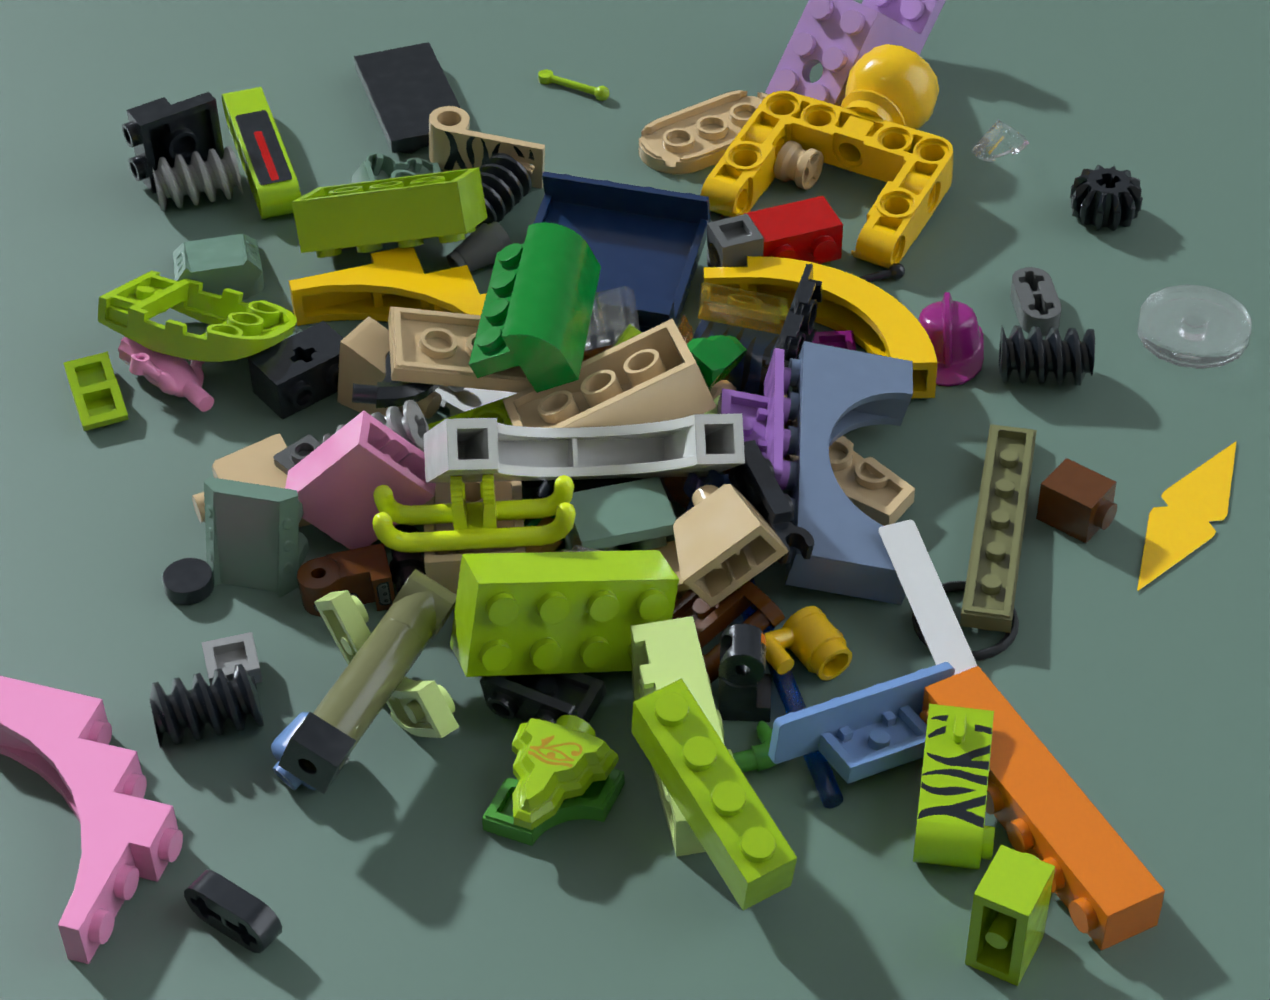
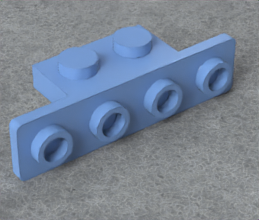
M944 662L778 717L773 723L768 756L775 764H779L819 750L847 784L923 758L927 724L919 717L923 706L924 687L953 676L955 669L949 662Z

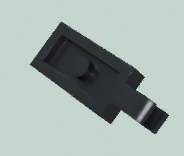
M755 440L744 442L745 464L730 469L728 478L732 486L759 511L787 547L788 553L777 560L780 564L787 563L790 552L789 546L799 549L804 559H810L814 547L813 536L806 529L792 524L794 519L793 503L790 496L784 494L775 478L771 461L764 458Z

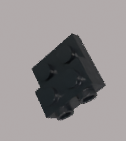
M210 92L172 105L163 97L126 110L129 122L122 124V132L127 144L131 148L134 147L135 156L128 159L129 167L135 180H142L153 194L157 193L152 168L154 171L157 170L160 157H164L171 168L174 167L175 156L181 154L187 165H190L192 152L195 151L199 153L204 162L207 161L209 149H214L219 158L223 159L224 146L217 103Z

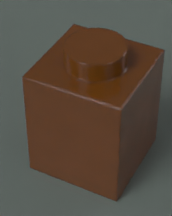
M1066 458L1041 483L1036 519L1087 543L1099 529L1106 530L1116 515L1117 504L1114 503L1117 482Z

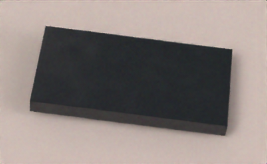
M429 42L354 56L356 71L392 153H412L419 148L429 146V116L432 111L444 106L460 108Z

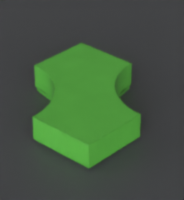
M614 768L606 780L592 782L583 795L565 799L554 816L533 830L514 825L512 794L519 781L507 778L503 781L482 817L483 830L533 846L535 841L545 831L560 823L579 819L604 822L625 784L624 771Z

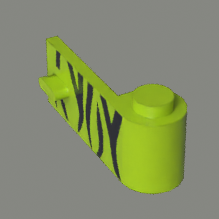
M929 704L913 862L980 870L981 859L992 860L995 827L985 826L984 824L994 711Z

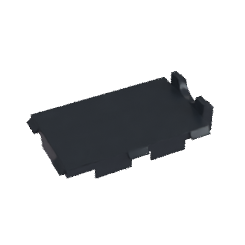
M812 263L806 264L775 347L784 349V367H788L791 358L798 359L803 342L813 343L817 329L813 328L817 315V302H822V281L813 280ZM763 356L762 367L765 370H768L771 357ZM790 386L788 388L787 395L791 391Z

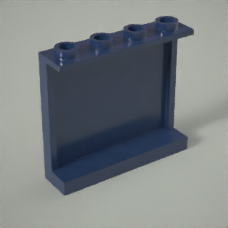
M543 172L542 180L545 195L534 223H555L568 227L578 233L591 248L601 266L593 305L599 331L609 333L607 310L616 334H621L626 328L623 318L625 297L627 299L630 320L633 326L643 333L672 318L676 326H678L707 239V223L711 222L709 197L616 183L608 180L583 178L569 174ZM592 315L589 325L590 330H592Z

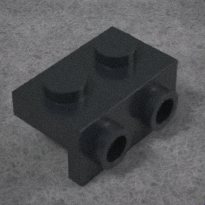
M581 672L482 676L480 679L486 704L491 711L505 719L516 717L526 722L534 718L555 723L563 715H573L589 723L607 693L604 681Z

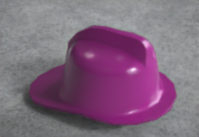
M945 292L942 301L932 303L921 311L918 321L927 332L935 350L938 362L936 385L954 386L973 379L981 371L984 361V337L973 309L967 304L953 301L950 292Z

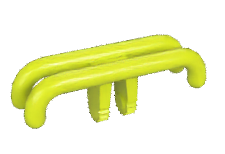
M494 474L482 475L480 495L483 502H466L465 483L462 480V476H450L451 503L403 505L394 499L393 491L387 485L376 487L373 493L374 502L380 512L374 516L372 521L377 539L386 547L398 552L416 553L543 546L556 543L565 538L573 529L576 517L575 508L570 504L574 492V483L572 478L566 475L559 476L555 480L554 492L551 495L540 499L496 501ZM556 515L553 522L547 525L497 528V521L538 519ZM393 522L403 525L453 523L454 530L408 533L397 530Z

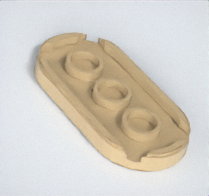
M731 91L658 118L647 124L641 131L639 156L650 168L669 174L693 173L715 165L720 161L729 145L768 94L758 92L757 97L747 96V91Z

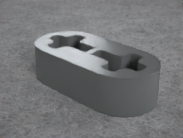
M1025 267L1015 271L1012 275L1010 298L1019 324L1027 333L1030 332L1033 326H1039L1042 336H1046L1051 327L1059 328L1061 317V303L1052 279L1047 272L1036 267Z

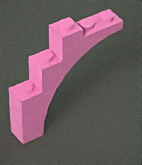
M0 676V754L14 759L43 777L64 797L81 824L82 854L75 888L58 923V927L68 959L89 964L99 945L105 944L109 940L114 928L115 917L124 901L130 900L133 897L138 886L139 877L158 882L168 863L174 862L179 856L183 843V834L178 829L173 805L143 799L147 780L142 774L137 751L109 745L112 736V726L107 720L102 699Z

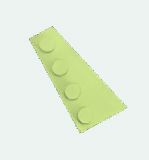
M693 616L631 626L634 701L682 678L724 743L722 718L719 710L715 708L710 678L706 671ZM728 749L729 753L733 757L731 749ZM652 766L676 857L706 852Z

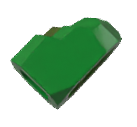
M715 335L692 339L687 343L709 391L714 384L724 380L747 353V349L733 336Z

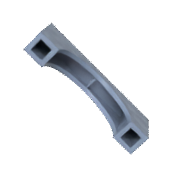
M804 341L798 359L791 358L788 364V368H791L789 386L792 387V392L790 391L787 398L791 399L788 420H791V426L788 425L787 429L791 430V437L787 455H790V475L785 490H789L788 495L794 507L792 524L806 529L813 536L814 547L810 559H804L799 549L789 546L790 552L787 563H785V585L901 605L906 594L878 530L883 525L863 513L845 495L834 476L829 458V447L842 435L860 427L879 424L901 426L913 396V361Z

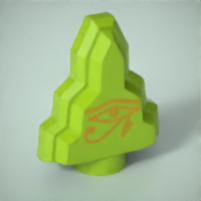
M563 715L555 723L531 718L528 723L520 724L512 742V751L517 755L513 764V774L519 781L512 794L514 825L533 830L554 816L565 799L583 795L592 782L606 780L619 760L618 754L610 749L604 740L596 737L594 729L585 720L573 715Z

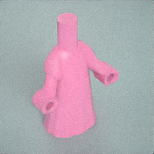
M127 337L121 340V344L118 347L119 358L130 366L129 371L132 374L143 375L150 383L159 387L164 393L185 397L202 412L212 408L214 398L202 388L204 381L202 365L205 363L204 361L189 360L191 362L189 365L183 358L152 351Z

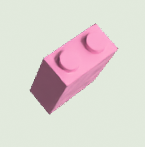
M363 410L288 471L285 489L297 490L298 500L303 505V519L351 550L369 546L377 540L372 524L374 516L380 513L373 498L376 487L380 485L389 486L393 491L394 499L400 504L423 505L435 496L436 483H426L424 452Z

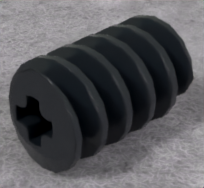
M493 154L479 168L487 218L478 224L476 229L482 223L490 224L493 221L498 223L502 221L504 216L511 212L513 207L522 200V197L531 190L532 182L527 170L520 162L508 154Z
M1015 325L1009 338H1006L1004 328L1001 326L999 372L1003 382H1008L1013 370H1017L1021 383H1026L1031 371L1036 372L1039 384L1045 383L1049 372H1054L1058 385L1063 384L1068 372L1072 373L1076 386H1081L1086 373H1090L1092 376L1095 362L1094 329H1087L1082 341H1080L1075 328H1069L1064 340H1062L1058 328L1051 327L1045 340H1043L1039 326L1031 328L1027 339L1024 337L1021 326Z
M242 664L235 665L233 681L228 680L221 668L215 669L213 682L210 686H208L201 673L194 674L191 690L186 689L179 677L173 678L171 693L166 695L159 682L152 683L150 704L160 748L162 747L164 732L169 734L175 745L182 744L184 729L187 727L196 740H202L206 723L211 725L217 736L223 735L226 719L228 718L231 719L238 731L245 729L247 714L252 715L259 727L264 726L254 676L250 677Z

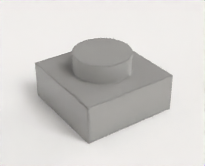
M252 632L201 642L210 685L213 682L214 670L219 668L222 669L229 681H233L235 665L238 664L244 666L250 677L254 676L255 683L263 682Z

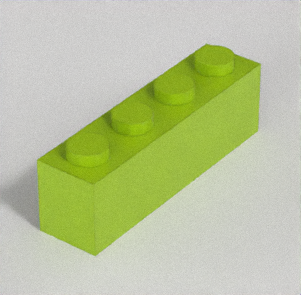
M682 678L634 701L631 733L741 909L744 911L790 887L797 856Z

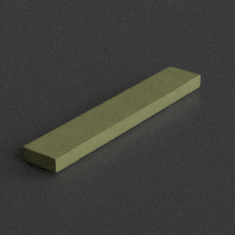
M990 425L960 626L1011 633L1037 430Z

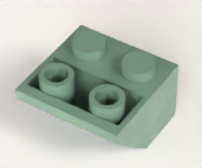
M659 476L573 492L570 504L575 508L576 517L573 529L564 538L566 552L619 551L618 545L623 544L628 545V551L648 550L667 546L666 536L674 535L673 525L676 517Z

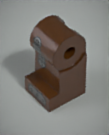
M383 543L314 558L301 565L297 571L302 604L311 615L321 616L314 602L330 592L348 590L350 595L356 596L362 604L375 602L377 612L388 610L395 599L392 576Z

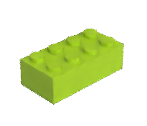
M479 167L318 187L292 201L301 253L316 251L317 258L342 254V249L348 247H357L358 253L373 252L383 249L382 244L389 242H398V248L415 247L424 244L423 239L439 237L440 243L457 242L464 240L465 234L474 232L476 226L487 218Z
M659 550L462 554L450 647L466 677L632 671L631 626L671 620L673 618L679 578Z

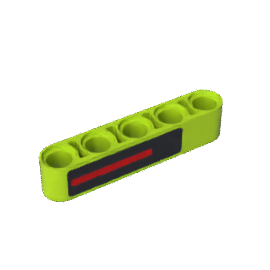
M262 87L221 94L226 122L261 219L294 213L292 201L301 197L300 187Z

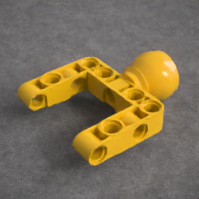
M885 44L874 47L854 64L849 72L845 98L842 100L841 106L790 91H776L769 94L763 99L729 145L720 161L708 175L700 196L709 197V207L712 212L730 218L748 213L774 180L775 161L780 149L787 141L792 140L801 144L804 150L816 149L822 152L824 157L823 163L887 182L867 213V222L859 234L855 251L852 250L851 254L854 258L889 269L893 263L901 262L952 184L954 152L952 144L943 137L918 130L933 114L939 93L937 76L929 63L916 52L903 46Z

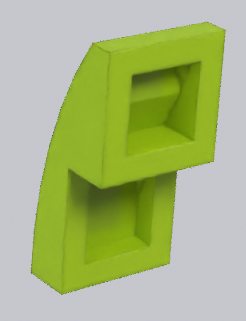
M108 351L63 362L83 431L129 420Z

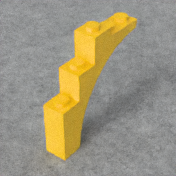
M414 247L395 248L371 253L372 264L289 281L297 326L320 323L322 321L365 320L368 316L375 321L388 322L390 307L481 316L487 294L479 293L467 265L424 274Z

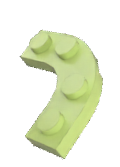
M348 590L330 592L314 603L344 659L349 664L371 634L366 625L369 621V616L362 602L356 596H351ZM404 677L386 702L391 710V718L401 728L415 736L443 738L459 728L452 714L455 712V705L451 696L443 686L437 685L435 681H415Z

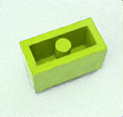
M1004 845L999 847L973 896L965 958L966 965L1013 985H1019L1044 937L1055 872L1054 865L1041 861L1029 853H1021Z

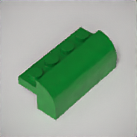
M555 223L528 225L523 244L513 243L497 252L469 361V366L477 379L520 366L536 393L579 380L601 266L587 242L572 229Z

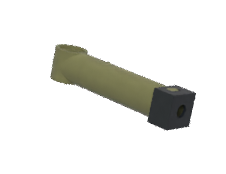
M415 569L402 586L389 610L313 713H308L291 736L278 766L325 794L344 767L354 747L427 644L436 637L455 608L457 595Z

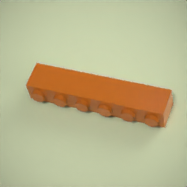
M976 666L924 687L923 706L919 717L926 724L929 704L994 711L986 812L990 815L994 814L1007 831L1010 843L1016 851L1032 854L1041 861L1055 866L1051 892H1055L1069 909L1071 919L1077 929L1082 933H1087L1102 951L1157 926L1165 893L1163 887L981 668Z

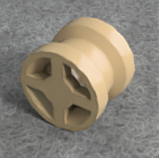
M787 141L777 155L774 175L777 179L784 182L795 181L796 186L799 188L811 189L821 174L824 160L823 154L813 148L804 150L801 144L795 141Z

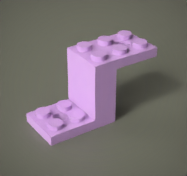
M809 0L765 93L790 91L841 106L842 100L845 98L849 72L854 64L874 47L885 44L903 46L920 55L946 0H863L862 4L854 0ZM821 63L823 66L822 76L818 81L811 83L809 78L810 71L814 65Z

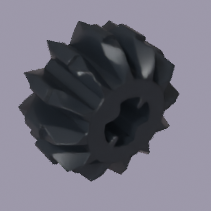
M1097 165L1095 170L1083 169L1081 176L1076 177L1074 184L1071 186L1072 216L1081 218L1082 225H1095L1097 231L1102 227H1108L1112 231H1115L1118 225L1129 227L1132 219L1138 217V212L1141 211L1143 198L1141 197L1140 180L1131 177V171L1116 170L1115 165L1111 168H1103L1101 165Z

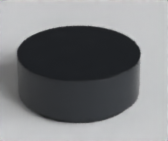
M184 558L177 560L165 569L162 576L166 596L177 604L192 605L199 603L209 597L214 589L211 567L201 559Z

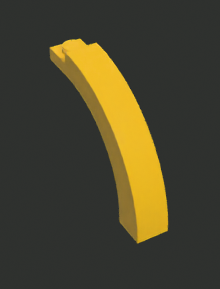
M747 256V267H704V313L707 311L712 313L761 312L788 315L806 264L812 263L813 280L822 281V302H817L815 322L836 331H853L855 342L867 353L913 361L912 398H935L938 362L933 344L918 319L902 303L876 285L836 268L789 258Z

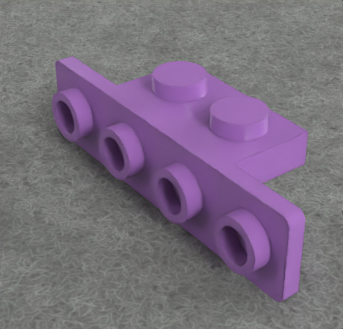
M775 348L764 381V396L722 388L718 400L717 414L742 413L744 442L755 440L764 458L771 461L775 478L781 490H785L790 475V461H785L783 458L786 457L791 430L784 428V426H786L789 418L791 399L784 397V395L787 394L789 388L791 368L784 367V349Z

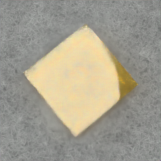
M709 282L701 284L698 319L774 334L781 333L789 312V304L786 297Z

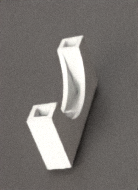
M742 413L694 414L684 418L653 423L580 428L512 426L498 423L497 418L445 419L424 433L426 483H450V476H462L463 482H481L483 474H494V482L556 480L562 475L569 476L572 480L653 478L658 476L687 477L689 473L693 472L698 477L707 476L709 470H716L720 473L745 464Z

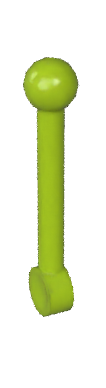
M548 69L538 72V81L541 84L555 83L595 95L599 101L607 100L610 95L609 89L605 86L596 88L553 75V72Z

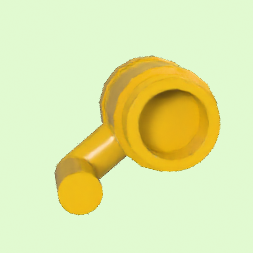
M807 606L798 610L789 617L782 628L765 633L766 660L780 675L787 673L794 666V660L786 652L785 648L791 650L809 672L816 673L821 680L836 678L847 669L852 660V652L846 646L845 638L827 619L823 611L816 606Z

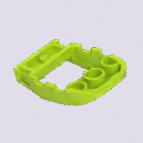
M152 270L100 296L98 304L99 323L152 351L204 362L237 360L268 349L294 333L297 318L291 311L265 300L252 301L249 304L242 302L243 292L226 288L223 290L222 295L202 291L203 282L187 278L178 282L161 277L160 272ZM171 308L210 325L207 327L206 333L197 335L188 333L187 324L169 319L165 325L149 319Z

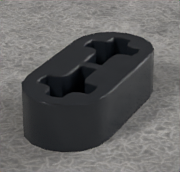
M212 870L204 871L184 890L186 902L200 919L254 953L263 952L282 933V925L279 918L267 904Z

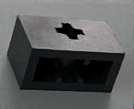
M322 321L268 349L248 357L253 393L283 420L338 392L340 341L343 337L325 321Z

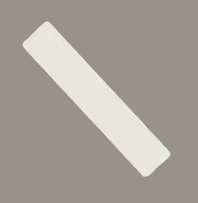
M906 520L881 526L878 530L935 664L949 662L955 669L954 675L976 667L977 663L913 520Z

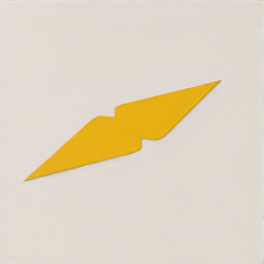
M1237 441L1166 489L1161 498L1167 506L1153 507L1150 511L1137 592L1215 535L1216 531L1209 522L1224 521L1228 514Z

